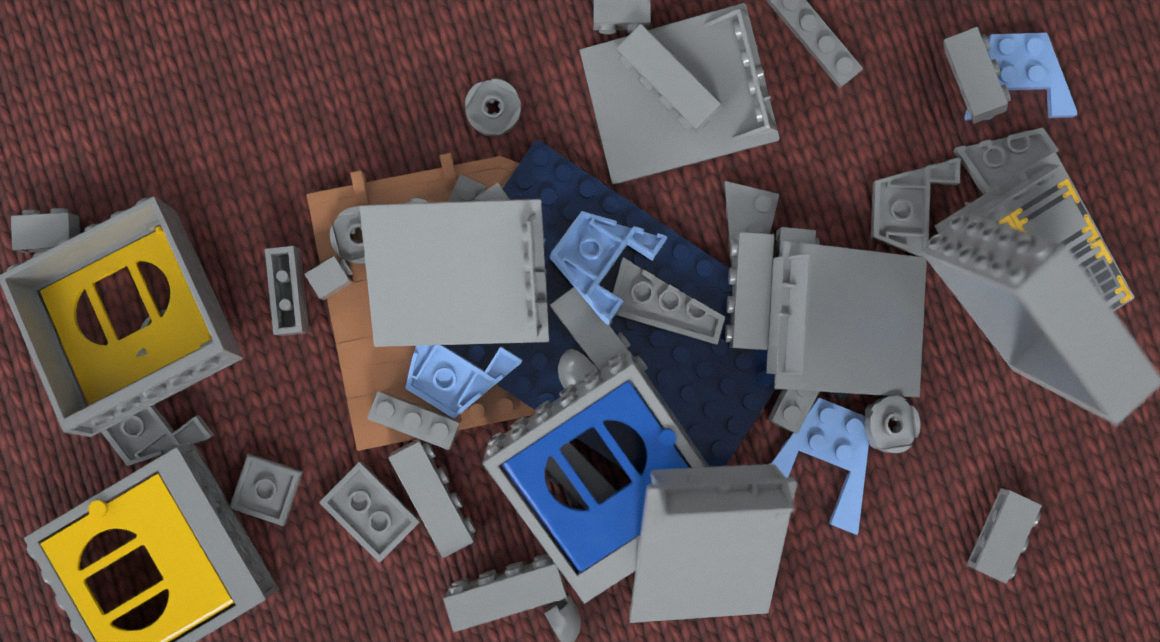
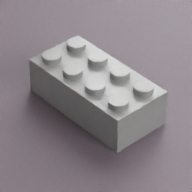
M547 553L535 557L534 562L523 565L521 561L506 566L507 570L496 574L495 570H490L480 574L479 579L469 582L468 578L453 582L452 587L448 589L443 598L453 632L567 598V586L563 573Z

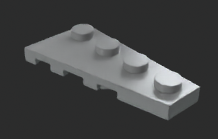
M624 257L622 258L612 294L624 302L616 316L715 345L718 344L725 316L687 296L672 285L663 282L648 271L639 268Z

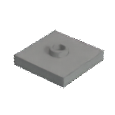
M249 453L247 454L229 508L284 526L303 471Z

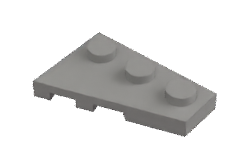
M1044 128L1009 135L1006 138L993 141L986 140L967 147L960 146L953 150L957 158H961V164L983 195L1050 153H1057L1059 151Z
M724 181L729 249L731 239H735V235L739 232L770 234L779 194ZM730 256L731 268H734V256Z

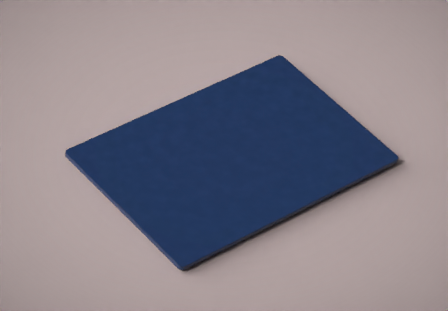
M535 141L503 187V191L510 200L541 199L543 239H546L544 241V258L547 271L545 275L549 342L456 344L444 346L485 371L501 346L522 358L523 361L500 380L497 385L534 410L548 400L552 403L560 397L559 393L564 389L559 380L558 365L567 349H574L588 359L589 357L550 307L553 302L574 287L550 259L551 252L581 211L617 221L616 224L633 228L635 226L644 229L643 232L649 234H663L668 238L653 261L627 245L599 285L609 292H613L620 264L624 257L639 268L648 271L663 282L672 285L687 296L725 316L718 344L715 345L616 315L612 319L613 323L609 326L616 334L621 332L631 345L627 348L628 351H631L634 357L639 355L648 367L644 372L710 467H725L776 390L775 374L766 373L768 350L729 348V342H725L726 325H730L731 313H727L726 309L727 298L732 296L733 285L728 284L729 268L541 141ZM635 386L634 389L636 390V392L638 393V395L641 397V399L643 400V402L645 403V405L647 406V408L650 410V412L652 413V415L654 416V418L657 420V422L659 423V425L661 426V428H662V429H665L664 426L662 425V423L659 421V419H658L657 416L655 415V413L653 412V410L650 408V406L648 405V403H647L646 400L644 399V397L641 395V393L639 392V390H638L637 387ZM604 420V425L637 472L642 474L647 463V448L640 434L626 423L616 420ZM590 427L576 437L623 469L594 427ZM674 444L675 448L677 449L681 457L684 459L688 467L692 468L687 459L684 457V455L678 448V446Z

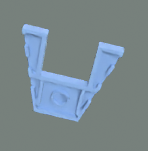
M816 398L798 434L792 433L789 439L782 445L774 460L769 464H775L785 478H788L797 453L801 451L849 470L829 524L857 535L869 447L864 426L865 416L824 399Z

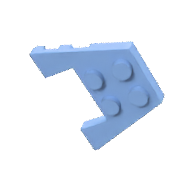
M1047 33L991 34L987 38L990 44V50L987 52L990 60L995 59L998 63L1001 75L997 77L1001 86L1006 85L1008 90L1046 89L1048 118L1077 116L1075 104ZM967 109L965 120H972Z
M581 211L551 252L550 259L602 321L609 325L624 301L599 285L627 245L653 261L668 237L659 233L657 235L643 232L644 229L635 226L629 228L618 225L615 220Z
M419 345L415 347V352L413 353L405 389L454 419L519 366L523 359L501 346L485 371L444 345Z

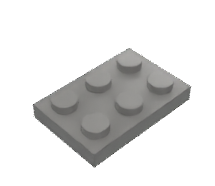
M362 461L319 502L379 563L421 522Z

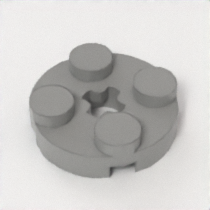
M500 79L481 81L475 84L467 94L465 100L466 115L471 126L479 133L487 136L501 137L511 131L518 123L521 115V101L516 90L509 83ZM495 101H498L499 113L488 114L489 109L486 107V104L488 102L493 104Z
M360 206L350 207L342 211L331 226L330 242L334 251L346 261L354 264H366L363 242L359 243L358 240H352V235L356 234V228H360L362 231Z
M900 396L881 397L873 404H869L865 409L864 426L870 446L886 453H901L908 450L912 446L910 444L913 442V439L917 438L920 433V417L915 407L910 406L905 401L906 399ZM890 418L892 421L897 422V426L893 427V432L888 427Z

